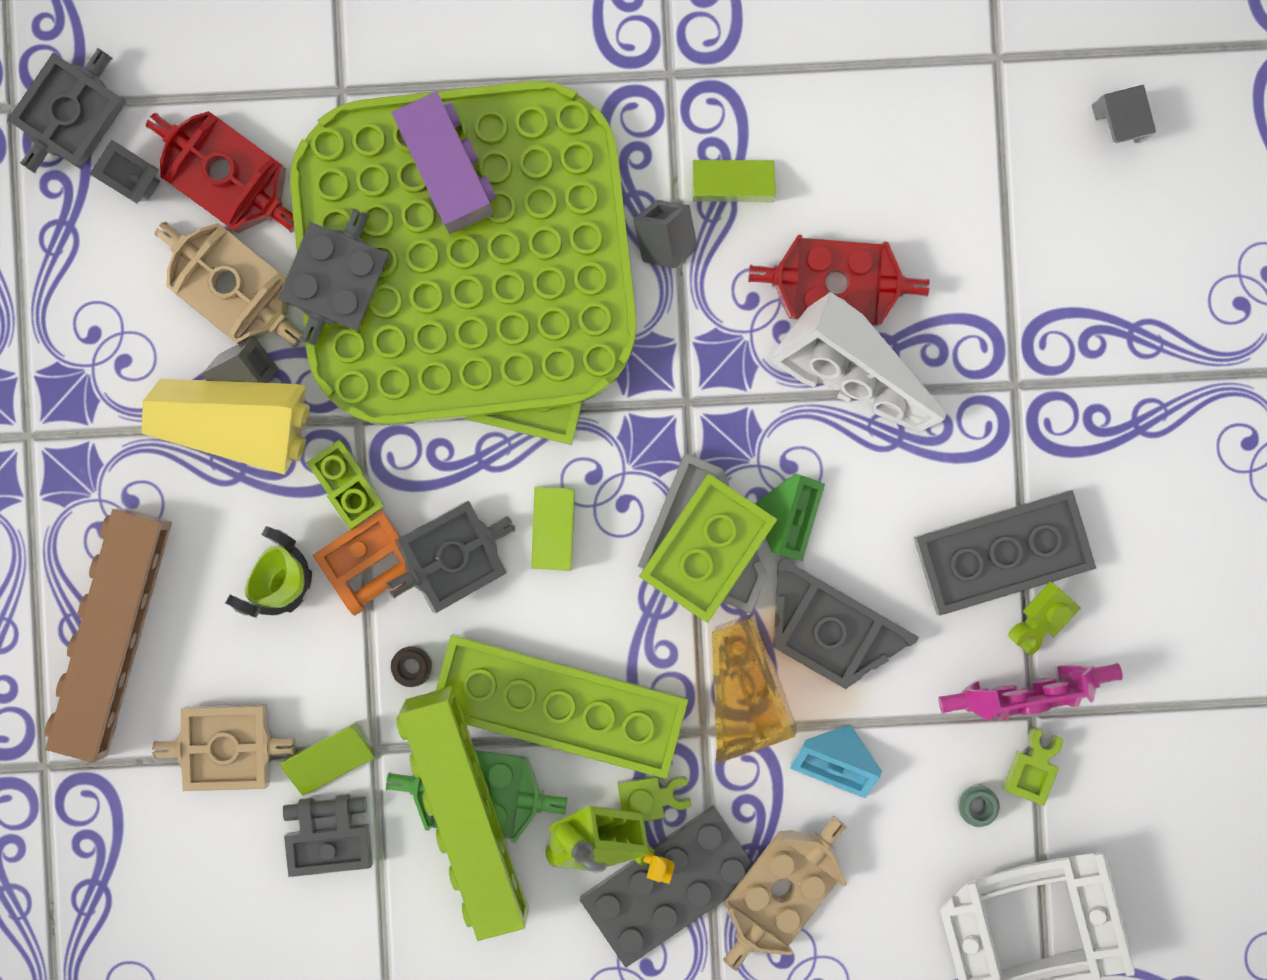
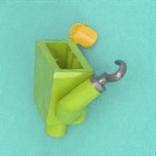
M588 806L561 819L550 827L549 845L546 847L545 855L549 864L555 868L603 872L609 866L633 859L642 867L650 864L646 878L670 884L675 868L674 862L654 855V849L648 846L643 813Z

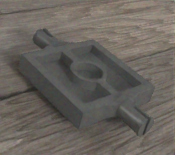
M97 48L85 68H83L82 66L68 63L55 53L51 54L7 120L24 131L29 140L33 142L25 157L20 161L21 165L36 174L37 169L49 153L54 156L63 157L79 169H82L126 104V101L107 89L103 81L99 79L110 61L113 60L111 56Z
M353 209L345 231L330 230L309 222L278 297L281 302L299 308L309 317L299 339L305 343L317 346V341L324 324L341 325L356 332L360 330L389 259L388 253L367 245L360 238L367 219H369V215L361 212L360 215L359 210Z
M465 501L395 539L394 541L405 560L407 572L386 583L387 589L392 590L389 593L395 599L397 596L415 587L424 595L432 612L438 613L503 576L507 572L498 557L495 541L511 532H515V526L508 525L512 523V520L505 516L500 521L487 527L478 519L470 502Z

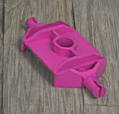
M1119 663L1096 668L1094 666L1061 665L1057 666L1060 682H1057V678L1054 677L1042 678L1032 681L1033 687L1017 690L1016 685H1006L993 688L990 691L988 688L980 689L979 681H975L967 686L965 690H962V693L938 696V703L942 714L965 709L968 712H974L988 722L993 718L1003 721L1007 720L1008 716L1036 714L1064 705L1078 707L1082 698H1087L1092 703L1095 698L1096 688H1100V684L1123 679L1122 669Z

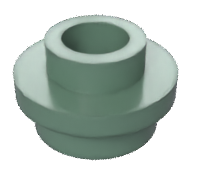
M974 785L961 793L958 799V811L962 819L968 824L975 827H984L991 824L998 816L1000 809L999 800L991 789L982 785ZM978 798L983 799V809L978 812L972 811V802Z

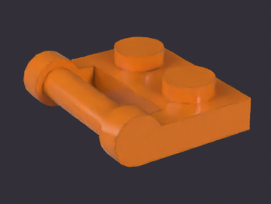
M380 510L312 555L347 609L354 616L365 610V604L388 590L386 587L387 582L407 572L405 560L394 541L401 536L384 510ZM394 552L400 561L398 564L357 591L352 589L348 583L350 580Z

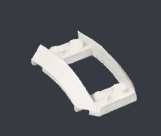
M1103 851L1027 864L970 881L940 908L958 980H1101L1102 976L1117 974L1135 975L1131 944L1127 940L1109 871V862ZM1066 881L1084 950L1057 954L1001 970L983 900L1024 888Z

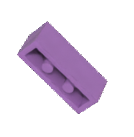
M436 91L392 111L391 113L449 235L493 215L494 212L489 201L496 199L495 193L487 176L484 175L478 178L472 164L479 160L469 139L461 141L454 128L461 125V122L451 101L443 104Z

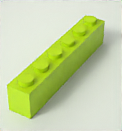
M454 686L406 699L399 715L396 717L397 729L401 739L408 740L412 754H410V766L415 778H421L425 789L423 792L424 807L429 816L434 815L437 823V844L441 853H447L451 864L449 867L450 881L455 891L460 890L464 901L462 903V915L466 926L473 927L477 941L525 929L529 908Z

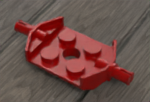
M209 111L191 116L178 126L175 124L171 125L157 113H153L150 118L162 126V128L158 127L149 119L146 122V127L163 138L162 141L165 142L160 158V177L238 234L268 219H274L289 230L290 233L295 231L294 225L284 219V217H287L294 222L293 213L282 206L281 202L286 168ZM220 159L227 160L230 165V172L227 177L221 180L212 179L210 176L211 165Z
M797 235L779 265H774L773 267L749 265L748 273H751L748 275V282L771 283L772 287H776L781 304L789 319L796 320L801 317L809 306L831 292L825 283L826 276L831 272H839L847 279L846 290L843 293L833 294L845 300L850 306L863 314L872 326H879L883 323L898 297H902L904 294L927 297L930 289L927 288L930 285L929 279L905 278V275H902L889 243L885 241L882 244L810 239Z

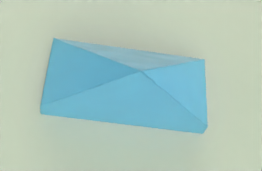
M850 724L805 740L790 765L792 770L862 798L867 797L879 780L882 771Z

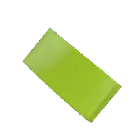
M339 439L306 462L328 493L327 498L350 530L385 507L372 483L343 440Z

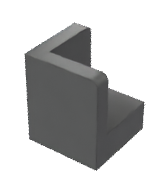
M1144 84L1104 94L1092 104L1095 121L1107 118L1114 143H1121L1134 139L1135 143H1138L1156 133Z
M656 200L633 219L641 258L645 263L676 268L697 249L690 205Z
M253 336L220 353L203 371L202 375L207 381L268 383L279 368L256 337Z

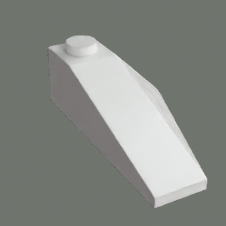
M832 292L816 301L804 311L770 358L771 362L802 383L815 387L817 382L838 390L837 398L846 402H850L851 398L868 403L872 405L874 414L918 433L945 420L947 413L865 316Z

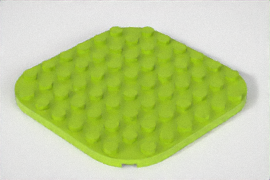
M526 81L437 91L443 104L451 101L461 122V125L454 128L461 141L469 139L479 160L472 164L478 178L484 175L487 176L496 196V199L489 201L494 212L493 215L450 235L391 113L434 92L352 101L332 109L317 120L318 124L310 131L305 140L302 139L300 141L291 166L290 188L297 251L309 222L330 230L345 231L352 210L356 209L360 211V215L361 212L369 215L360 238L367 245L389 254V259L359 332L341 325L324 324L317 341V346L306 343L311 372L320 389L334 404L355 418L369 423L404 425L571 406L595 397L618 378L625 368L634 347L636 311L616 141L607 120L597 107H594L587 100L579 96L577 91L557 83L545 81ZM303 312V321L305 328L309 317Z

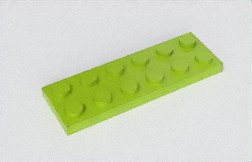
M455 634L450 636L436 687L437 691L454 686L466 725L664 779L668 777L688 704V698Z

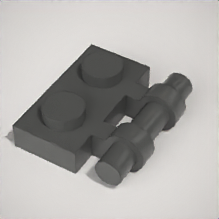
M350 794L336 795L335 800L314 802L313 798L299 799L298 804L283 805L284 821L299 820L300 831L289 832L284 836L288 877L369 869L372 867L369 824L352 826V814L367 813L366 796L351 798ZM336 816L337 827L316 830L315 818Z

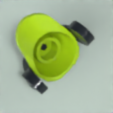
M265 526L261 535L278 546H271L266 549L253 567L245 585V596L249 601L229 594L225 602L236 612L257 618L259 614L280 615L285 612H293L304 601L302 599L307 589H310L312 581V571L309 570L304 555L295 547L296 540L279 529Z

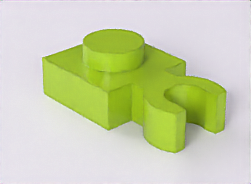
M1050 581L1023 610L1029 616L1027 620L1016 624L1007 636L1031 656L1039 650L1043 637L1047 633L1054 638L1081 607Z
M1033 727L1028 734V745L1030 747L1028 755L1016 751L1002 788L1009 793L1045 806L1059 770L1057 766L1050 764L1049 760L1060 752L1063 738L1053 735L1050 744L1046 747H1041L1039 740L1043 730Z
M656 776L617 782L622 810L643 813L644 821L665 818L663 806L670 805L677 810H684L692 806L690 798L677 799L673 795L677 787L688 785L687 777L685 776L673 777L664 786H659L658 777Z

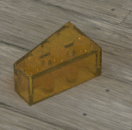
M755 613L716 626L712 632L713 683L715 686L716 763L718 764L794 738L797 725Z

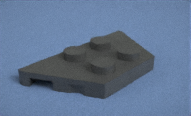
M780 558L777 570L773 647L847 689L862 679L864 674L872 669H877L889 661L890 657L917 642L919 638L917 635L789 561Z

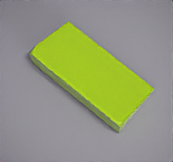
M693 160V202H773L776 197L774 160Z
M534 487L531 568L572 570L575 489Z
M356 721L282 761L280 766L301 795L304 796L374 759L376 756Z

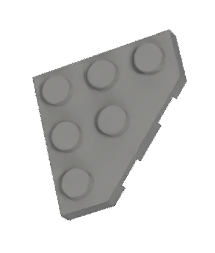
M684 453L638 567L644 569L707 473L730 487L722 468ZM755 552L723 600L724 603L750 614L767 577L757 552Z

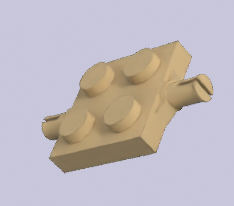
M267 704L190 706L181 708V731L177 741H154L152 750L156 751L152 752V756L154 759L178 758L182 769L183 791L265 789L269 786L268 763L271 755H295L296 746L293 745L296 743L295 737L271 738L267 728Z

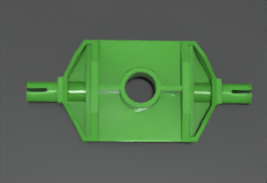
M475 750L505 838H511V842L515 843L534 818L536 812L541 813V811L565 815L568 797L544 795V790L539 788L535 772L528 757ZM388 772L386 790L409 792L410 795H413L424 829L429 831L431 827L438 828L434 815L429 816L425 810L423 802V792L425 789L421 778H415L414 775L408 776Z

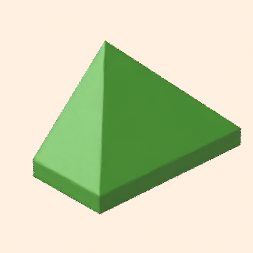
M793 474L754 503L778 519L766 536L772 553L803 561L825 483L803 475Z

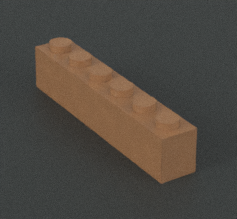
M112 509L111 515L105 517L100 530V537L104 539L100 554L93 558L89 569V577L93 578L88 594L83 596L78 609V617L82 618L78 633L72 636L67 648V657H70L66 673L62 674L56 687V696L59 697L56 712L50 715L45 726L44 733L48 737L45 750L91 763L108 755L172 521L128 509Z

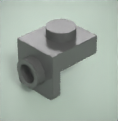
M110 140L89 173L136 204H138L141 198L148 201L160 183V180L155 177L159 170L157 167L149 164L113 140Z

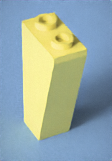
M159 379L143 400L142 434L285 475L293 460L299 461L305 448L306 439L300 435L301 429L304 428L310 410L309 404L304 403L306 386L282 383Z

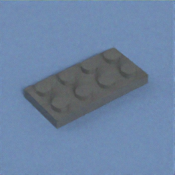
M1073 490L1060 492L913 537L934 608L939 616L1044 585L1050 581H1057L1097 569Z
M714 805L651 847L655 851L654 855L674 862L675 868L670 884L646 878L650 864L642 867L632 860L580 896V902L625 968L726 900L754 863Z

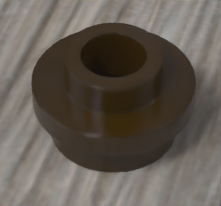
M407 646L400 649L391 661V673L394 679L405 687H417L423 684L429 678L432 671L430 656L425 650L417 646ZM408 659H415L418 662L419 670L417 673H409L405 669V662Z

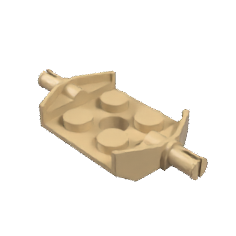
M166 221L159 225L171 235L169 237L158 228L154 232V235L171 247L170 250L173 252L167 268V288L237 344L253 336L258 339L270 333H277L290 343L293 348L300 344L288 332L298 339L302 336V332L287 321L288 304L278 299L286 280L282 274L219 223L200 228L188 236L178 233ZM224 272H232L236 277L234 290L226 294L220 293L216 287L217 278Z
M833 816L820 835L816 832L810 835L794 830L779 831L729 895L724 904L737 931L735 935L737 939L736 944L726 957L723 958V961L730 968L732 967L733 970L737 971L749 953L754 952V950L763 953L792 955L793 950L789 945L837 882L842 886L846 885L834 853L831 851L834 848L832 845L847 828L842 821ZM781 879L790 880V889L785 895H772V887L777 881Z

